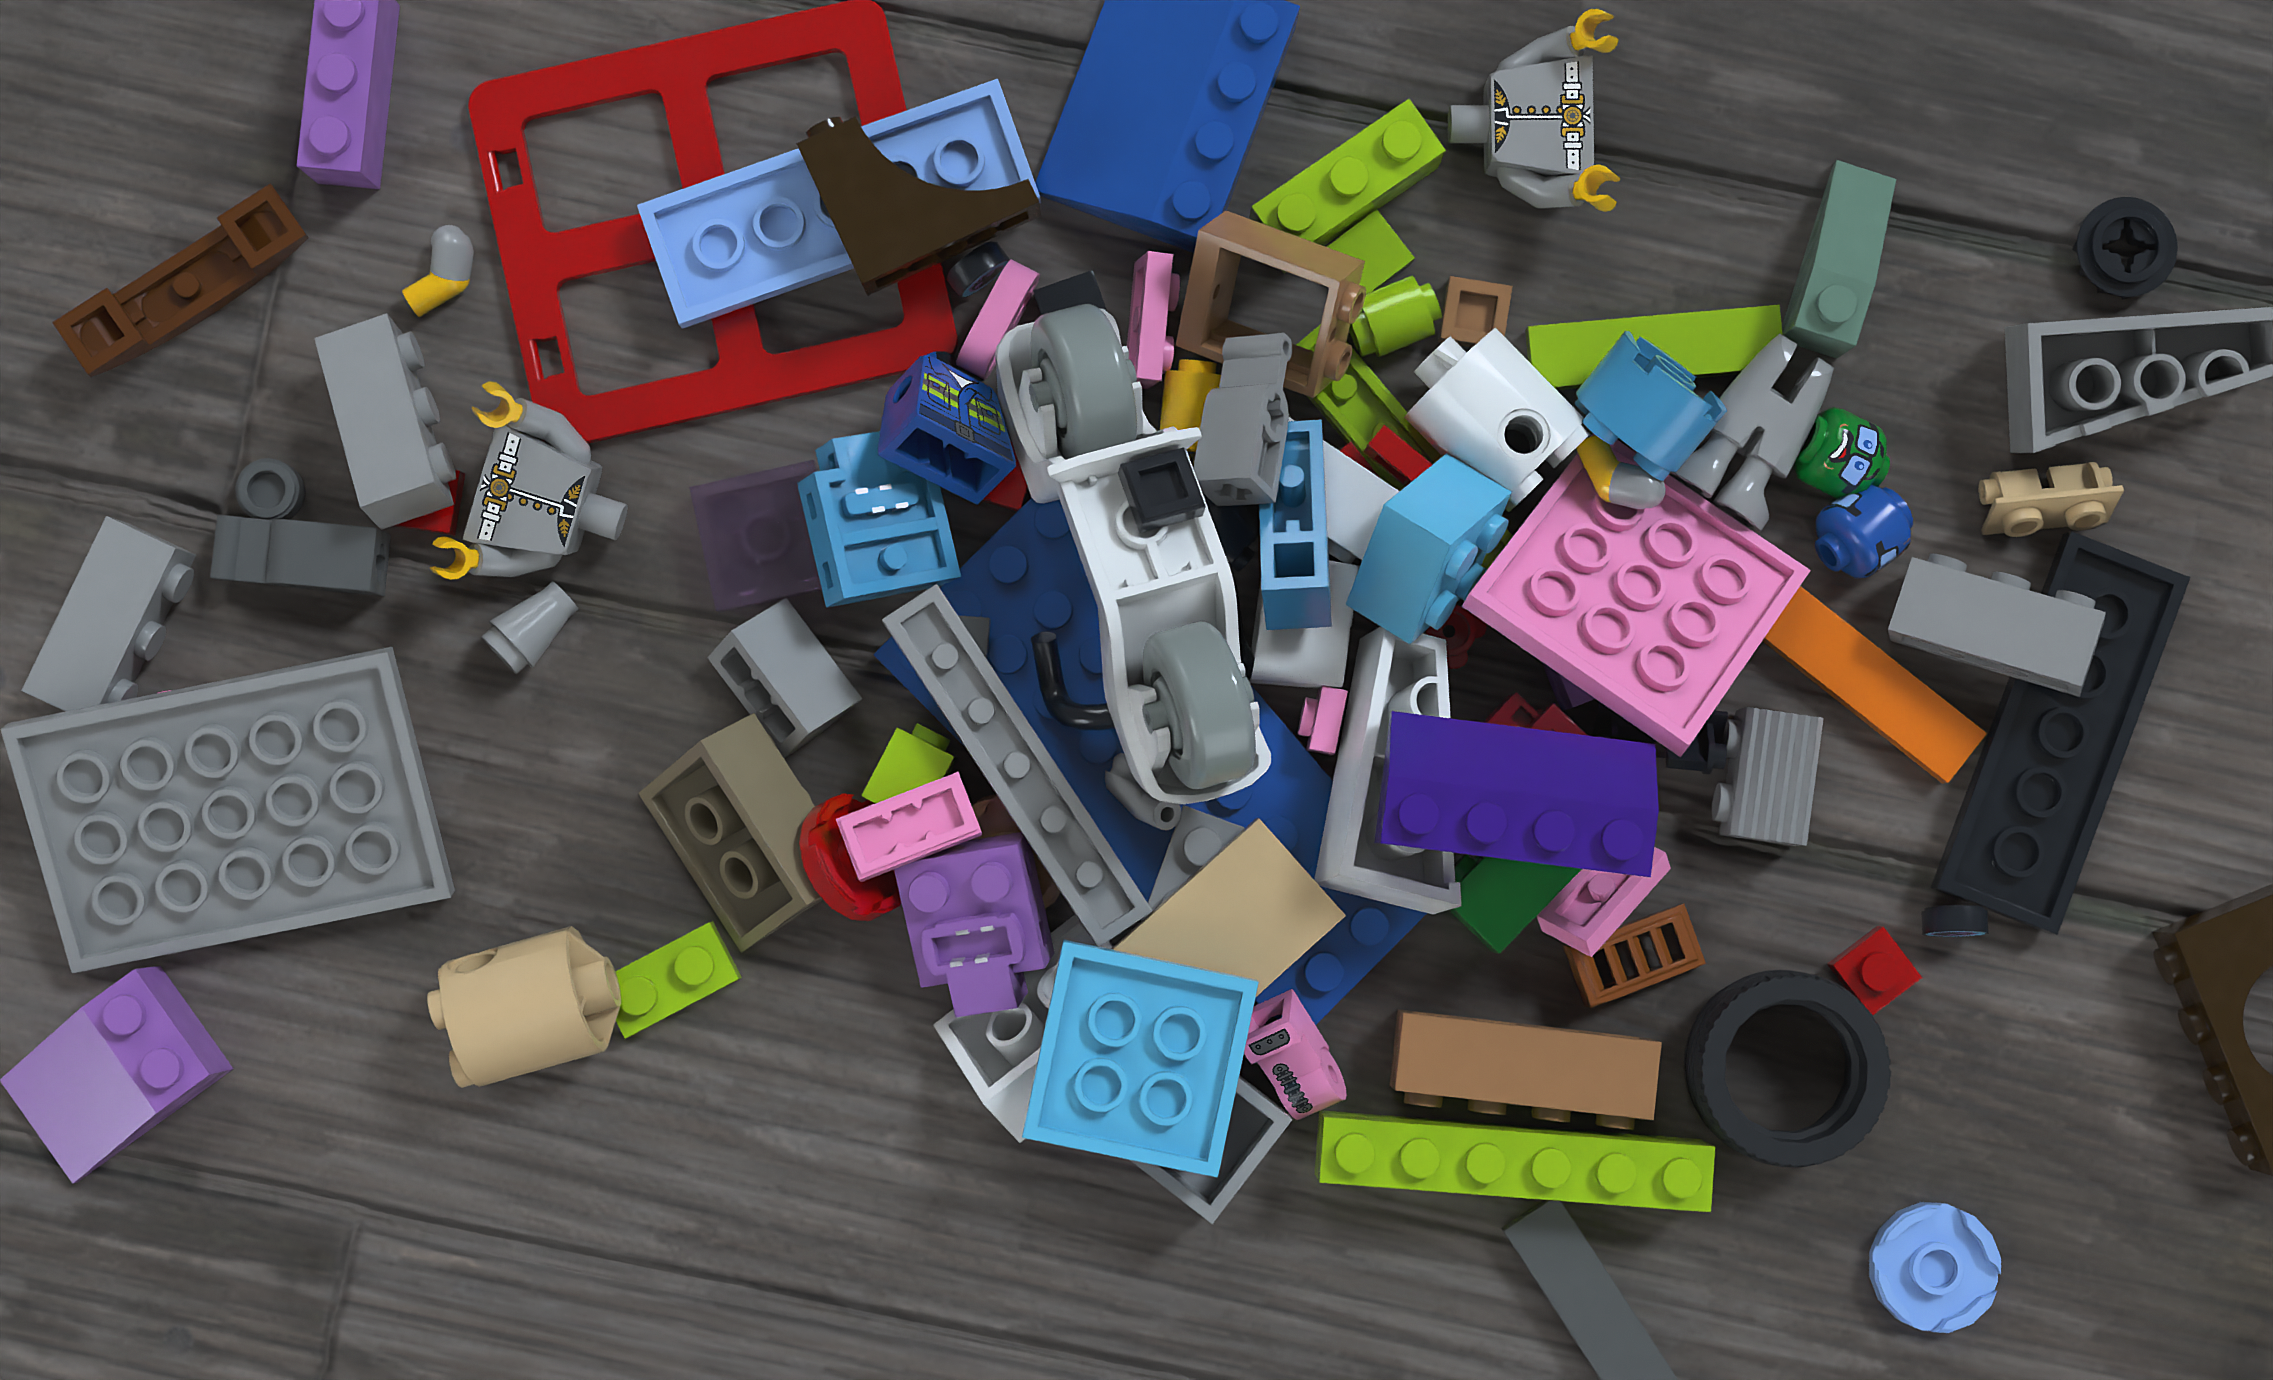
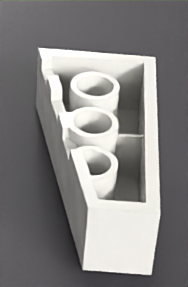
M1379 627L1359 640L1314 880L1321 887L1429 914H1437L1461 906L1460 882H1455L1454 853L1374 842L1390 711L1450 718L1446 640L1422 633L1414 642L1408 644L1386 629Z

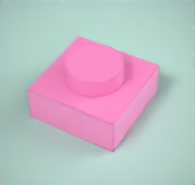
M1321 686L1318 689L1316 699L1305 697L1299 721L1298 735L1308 736L1307 751L1329 756L1335 754L1348 693L1347 690Z

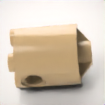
M572 926L449 960L438 969L440 989L429 992L427 996L429 1013L435 1027L438 1030L447 1029L453 1048L449 1053L450 1067L455 1082L461 1088L473 1084L478 1087L604 1052L608 1047L621 1005L620 987L611 961L608 957H603L587 945L579 931Z

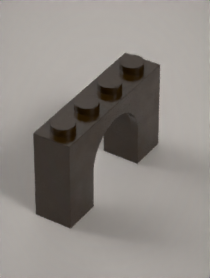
M2270 884L2152 931L2158 946L2153 952L2156 966L2163 979L2169 985H2174L2183 1008L2178 1010L2181 1027L2190 1042L2194 1045H2199L2208 1067L2202 1073L2206 1088L2213 1100L2218 1105L2224 1106L2232 1128L2228 1129L2227 1137L2232 1151L2243 1165H2248L2250 1170L2273 1176V1075L2264 1069L2252 1054L2245 1037L2243 1025L2244 1007L2251 988L2257 979L2273 966V884Z

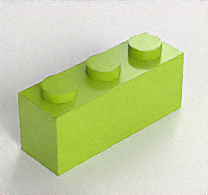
M1407 99L1252 205L1249 219L1325 246L1352 228L1375 209L1378 210L1438 169L1446 150L1412 101Z

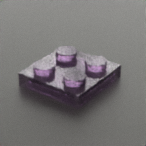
M815 460L689 487L715 609L718 613L822 591L797 485L798 482L813 472L818 471Z

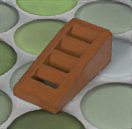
M1684 903L1622 924L1599 949H1602L1613 979L1611 983L1602 984L1593 956L1590 957L1567 944L1563 945L1583 1004L1589 1008L1620 998L1706 964ZM1668 923L1673 925L1684 956L1672 960L1660 928ZM1645 932L1649 934L1660 964L1650 969L1637 936ZM1624 940L1636 970V974L1627 977L1614 945Z

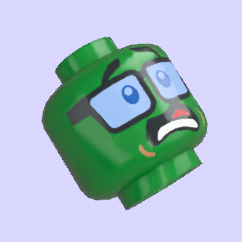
M1837 407L1829 408L1817 415L1809 436L1794 463L1795 472L1798 479L1835 498L1865 491L1871 485L1878 487L1885 479L1890 466V458L1886 455L1887 439L1880 427L1846 410Z

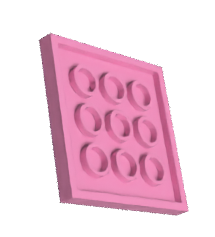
M1618 440L1613 445H1610L1618 461L1639 466L1633 459V456L1636 454L1635 451ZM1577 453L1468 594L1462 607L1681 757L1811 570L1670 475L1664 479L1666 491L1663 500L1653 508L1634 509L1606 502L1597 494Z

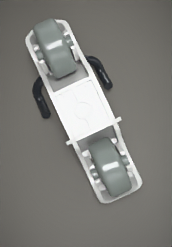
M1082 304L1046 313L1038 317L1035 322L1016 326L1004 335L995 351L998 400L1031 497L1037 503L1043 504L1060 499L1098 607L1103 683L1107 702L1103 704H1080L1070 699L1064 683L1056 634L1053 632H1041L1032 636L1031 643L1040 691L1049 714L1062 725L1080 730L1115 728L1133 777L1151 797L1159 801L1173 804L1203 802L1232 794L1252 785L1268 770L1271 764V753L1259 728L1258 702H1254V694L1249 682L1252 677L1255 658L1244 634L1238 588L1233 581L1228 561L1187 453V449L1202 437L1199 428L1177 430L1173 426L1156 431L1149 423L1142 409V386L1140 381L1137 382L1136 371L1132 361L1129 359L1127 346H1121L1117 323L1114 317L1106 310L1091 304ZM1184 447L1206 505L1203 516L1139 533L1118 476L1120 464Z

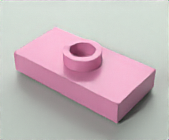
M959 772L836 819L860 882L982 835Z

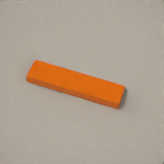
M1801 586L1762 640V642L1942 784L1950 782L1987 734Z

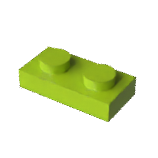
M709 922L615 971L621 993V1005L616 1023L626 1039L742 978L714 922Z

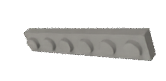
M935 584L883 618L882 622L1095 945L1100 947L1151 913L1153 910L939 586Z

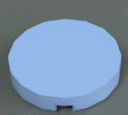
M1919 1202L1897 1211L1879 1228L1869 1251V1278L1878 1300L1899 1321L1922 1331L1950 1333L1973 1324L1991 1307L1997 1291L1995 1287L1998 1283V1274L2001 1275V1257L1992 1234L1975 1216L1946 1203Z

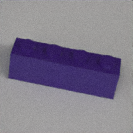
M1390 711L1374 843L1651 877L1659 812L1655 744Z

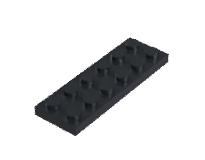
M2072 531L2062 535L2041 594L2055 598L2058 590L2075 592L2093 599L2096 602L2094 609L2106 612L2103 628L2080 697L2011 676L2009 677L1930 888L1973 905L1984 907L1986 910L2045 933L2058 935L2191 577Z

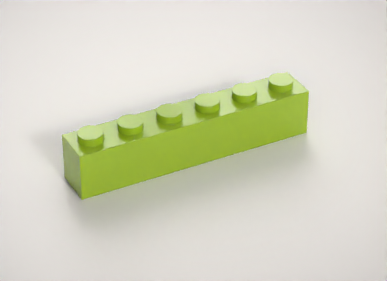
M1321 1110L1319 1111L1315 1176L1319 1183L1711 1212L1715 1146L1701 1139Z

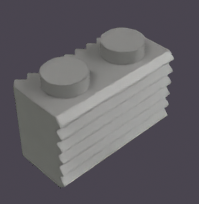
M1745 707L1736 710L1734 720L1727 719L1721 744H1726V758H1730L1726 783H1717L1712 801V819L1721 821L1720 835L1792 846H1807L1824 718Z

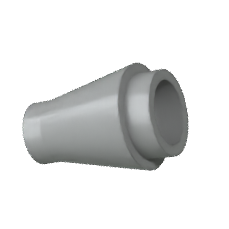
M552 581L542 591L491 619L489 623L492 627L481 638L517 674L527 664L532 668L535 666L567 620L578 610V607Z

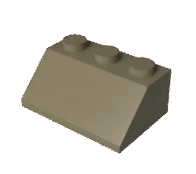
M755 713L700 740L638 793L741 953L823 900L814 890L803 867L799 846L802 822L815 806L810 795L801 786L777 749L776 743L766 732Z

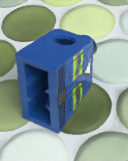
M944 351L931 352L920 356L887 392L878 443V456L978 505L1016 467V459L998 396L990 386L959 371L956 365L957 360L950 353Z

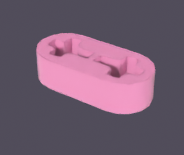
M1010 259L998 277L960 350L956 361L957 366L984 380L987 379L996 365V347L1004 335L1017 326L1033 295V290H1035L1038 284L1039 273Z

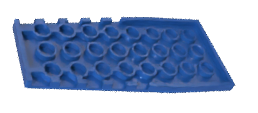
M1031 498L960 568L961 577L952 582L945 583L940 589L957 615L991 619L987 661L1148 903L1175 827L1169 830H1161L1136 819L1106 788L1105 770L1110 772L1114 757L1119 753H1124L1115 728L1080 730L1064 726L1055 720L1046 708L1039 687L1031 643L1032 636L1041 632H1053L1056 634L1064 683L1070 699L1080 704H1103L1107 702L1103 683L1098 607L1060 499L1043 504L1037 503ZM891 636L873 655L963 745ZM1251 685L1254 702H1258L1259 728L1271 753V764L1268 770L1252 785L1232 794L1208 801L1179 805L1181 810L1183 805L1244 828L1258 817L1309 875L1315 879L1333 781ZM1321 887L1346 916L1255 998V1001L1260 1004L1293 989L1312 1021L1317 1025L1427 913ZM1276 1015L1274 1017L1277 1020H1279L1282 1018V1015Z

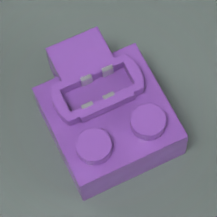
M1018 832L969 840L894 869L921 988L948 984L955 1017L1018 1008L1028 993L1024 972L1045 969L1055 954L1032 848L1023 834Z

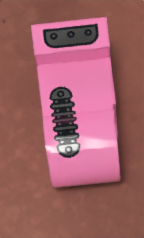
M1288 990L1254 1006L1244 1055L1251 1064L1257 1062L1275 1087L1279 1099L1287 1112L1294 1119L1300 1120L1345 1100L1347 1096L1346 1086L1340 1069L1329 1052L1328 1044L1294 990ZM1282 1015L1281 1019L1265 1025L1271 1017Z

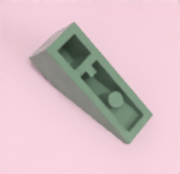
M1839 160L1833 163L1782 324L1783 335L1795 342L1797 346L1836 359L1856 346L1876 284L1896 184L1895 178Z

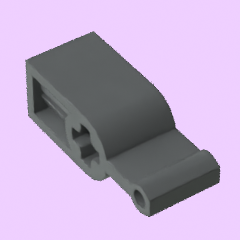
M217 515L210 578L298 589L385 596L391 534L374 527Z

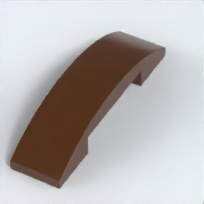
M271 183L218 216L217 219L221 226L116 293L105 288L52 322L90 377L111 370L149 352L211 316L267 276L308 239V236Z

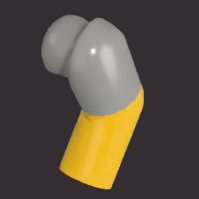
M444 225L434 231L431 237L432 256L430 274L402 290L405 299L418 317L460 294L469 285L474 250L470 238L457 226Z
M1596 435L1585 439L1578 445L1577 453L1597 494L1604 501L1634 509L1653 508L1661 503L1666 491L1664 481L1656 479L1640 466L1618 461L1610 444L1601 440Z

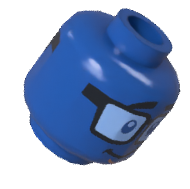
M1871 485L1865 491L1839 497L1824 507L1816 517V534L1818 537L1815 541L1816 552L1821 561L1832 571L1838 572L1841 570L1854 578L1870 577L1901 556L1910 546L1911 528L1913 527L1911 511L1901 496L1887 487L1879 488Z

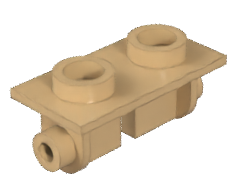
M2096 462L2049 467L2046 476L2050 488L2045 489L2041 487L2037 469L1992 472L1990 479L1980 480L1978 488L1982 505L1992 504L1981 529L1982 535L2005 533L2011 537H2022L2035 533L2039 529L2069 527L2076 531L2092 529L2102 523H2108L2124 492L2123 485L2112 486L2113 481L2110 469L2108 467L2099 468Z

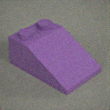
M154 966L132 970L82 1006L0 1079V1082L72 1184H74L234 1068L162 967Z

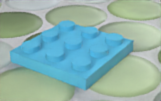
M1063 939L1022 1138L1218 1178L1256 998L1258 980Z

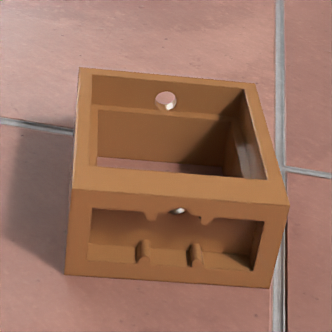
M1224 211L1198 231L1175 346L1223 364L1222 349L1226 338L1266 334L1228 319L1241 255L1329 287L1315 351L1313 352L1292 344V355L1290 360L1287 361L1283 385L1287 389L1314 398L1333 380H1341L1350 363L1352 345L1347 344L1346 340L1350 324L1354 323L1358 318L1366 297V288L1360 285L1365 261L1235 213Z

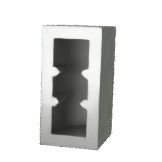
M787 598L731 630L707 657L750 715L755 713L766 732L776 743L777 749L783 758H786L814 739L862 700V697Z

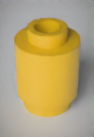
M1181 359L1179 360L1178 371H1165L1160 430L1173 426L1177 430L1195 427L1200 430L1207 394L1211 389L1219 388L1221 375L1216 374L1217 363ZM1198 441L1190 446L1187 452H1196Z

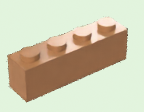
M1398 1009L1389 1086L1395 1091L1405 1092L1404 1103L1442 1107L1443 1096L1468 1099L1467 1110L1505 1115L1508 1103L1532 1106L1531 1117L1537 1119L1570 1122L1571 1111L1595 1113L1596 1125L1619 1129H1634L1635 1118L1654 1120L1662 1042L1644 1037Z

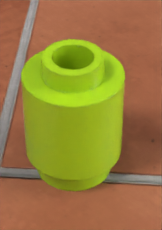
M1411 275L1367 293L1358 318L1354 323L1350 324L1349 333L1361 357L1374 352L1378 357H1381L1435 335L1433 321L1441 319L1442 312L1431 285L1426 283L1419 286L1416 279Z

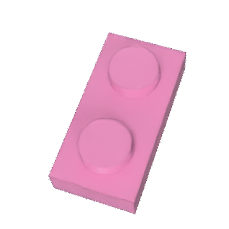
M1147 251L1134 263L1127 348L1129 359L1132 361L1136 371L1137 382L1140 381L1142 389H1149L1160 382L1162 374H1165V371H1170L1173 362L1174 339L1172 336H1166L1168 311L1174 312L1176 309L1180 291L1179 274L1171 273L1173 254Z
M1654 847L1651 877L1582 869L1537 915L1542 932L1592 957L1671 869L1666 852Z

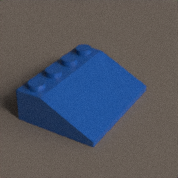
M1105 0L1035 184L1039 195L1194 253L1199 229L1224 211H1227L1296 29L1300 6L1286 0Z

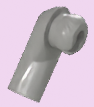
M1117 754L1114 757L1111 771L1105 770L1106 788L1136 819L1161 830H1169L1175 827L1181 817L1180 805L1162 802L1151 797L1133 777L1125 754Z

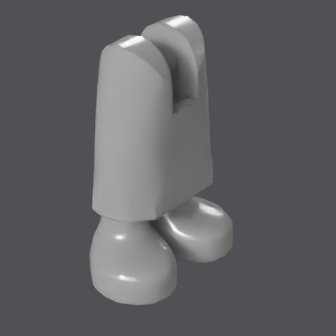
M1778 334L1720 396L1719 399L1725 405L1727 412L1709 432V435H1711L1709 440L1700 449L1694 451L1677 472L1669 473L1670 476L1703 498H1711L1735 453L1737 452L1746 458L1738 472L1720 489L1712 504L1756 532H1761L1769 520V511L1764 497V488L1771 473L1781 478L1787 477L1813 427L1825 399L1834 367L1817 357L1798 378L1788 397L1774 390L1772 386L1786 368L1797 346L1795 342L1782 334Z

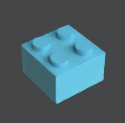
M1446 453L1383 505L1346 605L1408 644L1414 642L1430 626L1436 630L1441 628L1451 615L1456 603L1460 599L1466 600L1468 594L1487 571L1481 565L1486 553H1490L1497 546L1507 529L1508 520L1502 517L1512 492Z

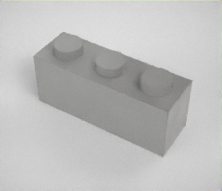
M386 313L314 338L360 508L382 530L454 505L448 482L456 479V472L446 446L443 443L437 444L432 425L440 423V415L428 387L421 388L416 370L424 368L425 363L414 334L411 331L403 334Z
M106 516L21 691L65 712L136 698L138 685L134 682L145 660H151L163 644L166 635V627L163 626V623L173 602H180L192 584L194 570L190 567L196 554L129 523Z
M1929 554L1927 561L1914 557L1911 558L1888 627L1890 641L2080 697L2106 612L2094 609L2096 602L2093 599L2065 590H2058L2055 598L2029 590L2031 586L2029 581L2003 572H1993L1991 579L1965 572L1967 565L1964 562L1940 554Z

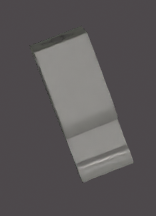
M1285 333L1226 338L1222 349L1224 362L1219 388L1210 390L1204 403L1200 426L1202 437L1197 443L1193 469L1201 491L1216 506L1276 503L1289 420L1288 403L1283 392L1287 361L1290 360L1292 355V340Z

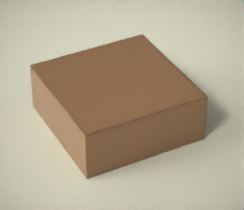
M1450 276L1447 281L1438 342L1443 343L1451 336L1460 346L1472 348L1494 328H1497L1505 337L1513 286Z

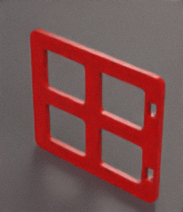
M848 0L485 81L472 91L469 97L468 108L531 400L533 403L563 414L588 444L902 374L920 356L935 351H944L951 355L955 354L958 347V335L940 262L897 282L904 312V319L897 327L783 353L771 354L764 349L755 304L711 319L719 352V361L711 369L595 395H584L579 386L560 299L561 286L567 281L656 262V258L640 214L559 232H549L546 230L524 133L527 123L538 118L650 93L659 94L663 98L682 189L726 174L708 96V86L715 79L830 53H841L847 58L862 126L907 111L886 16L882 8L874 1ZM517 152L523 184L507 187L503 190L496 154L504 155ZM557 339L564 373L551 375L544 379L537 342Z

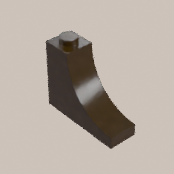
M856 116L844 122L841 117H832L821 121L806 132L807 139L796 143L867 296L1041 216L1040 203L1029 179L1013 185L988 190H958L928 183L912 176L886 158L865 134Z

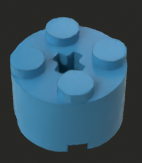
M1624 331L1576 391L1578 399L1575 401V405L1586 415L1582 420L1583 424L1597 437L1610 445H1613L1620 438L1637 451L1633 456L1634 461L1647 473L1660 481H1664L1670 472H1677L1727 412L1725 405L1711 390L1703 399L1693 392L1696 388L1693 382L1696 377L1686 368L1644 338L1639 337L1635 341L1629 331Z

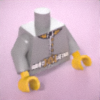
M1589 9L1578 18L1575 27L1568 26L1537 38L1501 61L1496 72L1491 73L1486 81L1483 92V105L1449 106V143H1484L1485 174L1497 177L1501 187L1535 208L1579 207L1587 201L1599 211H1611L1616 206L1617 201L1608 195H1596L1602 183L1606 181L1618 182L1620 177L1606 166L1594 165L1593 56L1582 55L1586 47L1601 53L1611 52L1616 48L1618 38L1614 36H1604L1596 41L1594 39V31L1598 24L1603 21H1609L1614 16L1599 9Z
M489 381L484 383L482 387L488 393L499 396L501 401L497 409L491 412L481 411L477 407L471 408L481 422L495 428L462 539L473 544L467 548L463 543L452 538L438 537L433 541L432 545L438 548H453L455 560L447 568L431 566L430 569L435 574L450 580L459 579L468 571L472 575L517 577L554 567L561 560L562 555L577 552L585 531L617 540L625 523L628 505L596 495L602 474V466L591 460L589 444L563 414L523 398H518L514 401L512 396L497 382Z

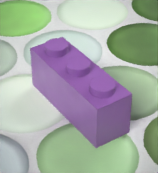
M396 0L314 1L296 166L317 184L380 189L400 5Z

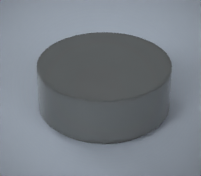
M264 458L250 463L242 470L236 482L235 492L239 506L248 516L255 519L289 520L298 513L304 502L305 486L300 474L290 465L276 459Z

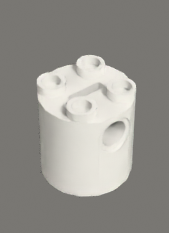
M1497 328L1490 331L1467 353L1450 336L1414 371L1430 389L1409 410L1404 418L1441 456L1448 453L1510 490L1512 493L1505 507L1508 512L1543 480L1535 469L1544 460L1555 468L1590 435L1581 425L1584 417ZM1512 429L1523 433L1529 441L1530 452L1521 454L1510 449L1505 441V430Z

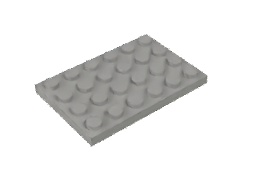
M393 647L11 722L0 729L72 973L451 898L455 891Z

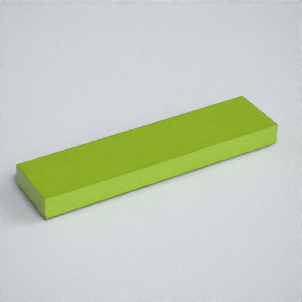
M1780 305L1528 326L1525 330L1528 361L1556 390L1580 388L1624 331L1631 332L1635 341L1639 337L1649 341L1676 360L1696 378L1738 375L1778 334L1783 335Z

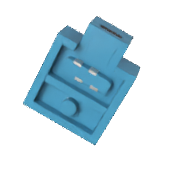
M880 431L831 439L815 450L820 471L813 472L797 483L826 608L929 589L935 584L941 587L945 583L952 582L961 577L940 486L878 456Z

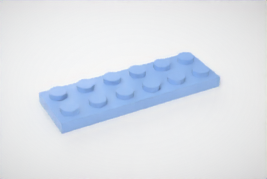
M998 79L861 126L874 146L886 158L902 170L923 181L958 190H988L1013 185L1029 179L1039 203H1041L1038 189ZM799 148L637 205L674 313L682 329L854 269Z

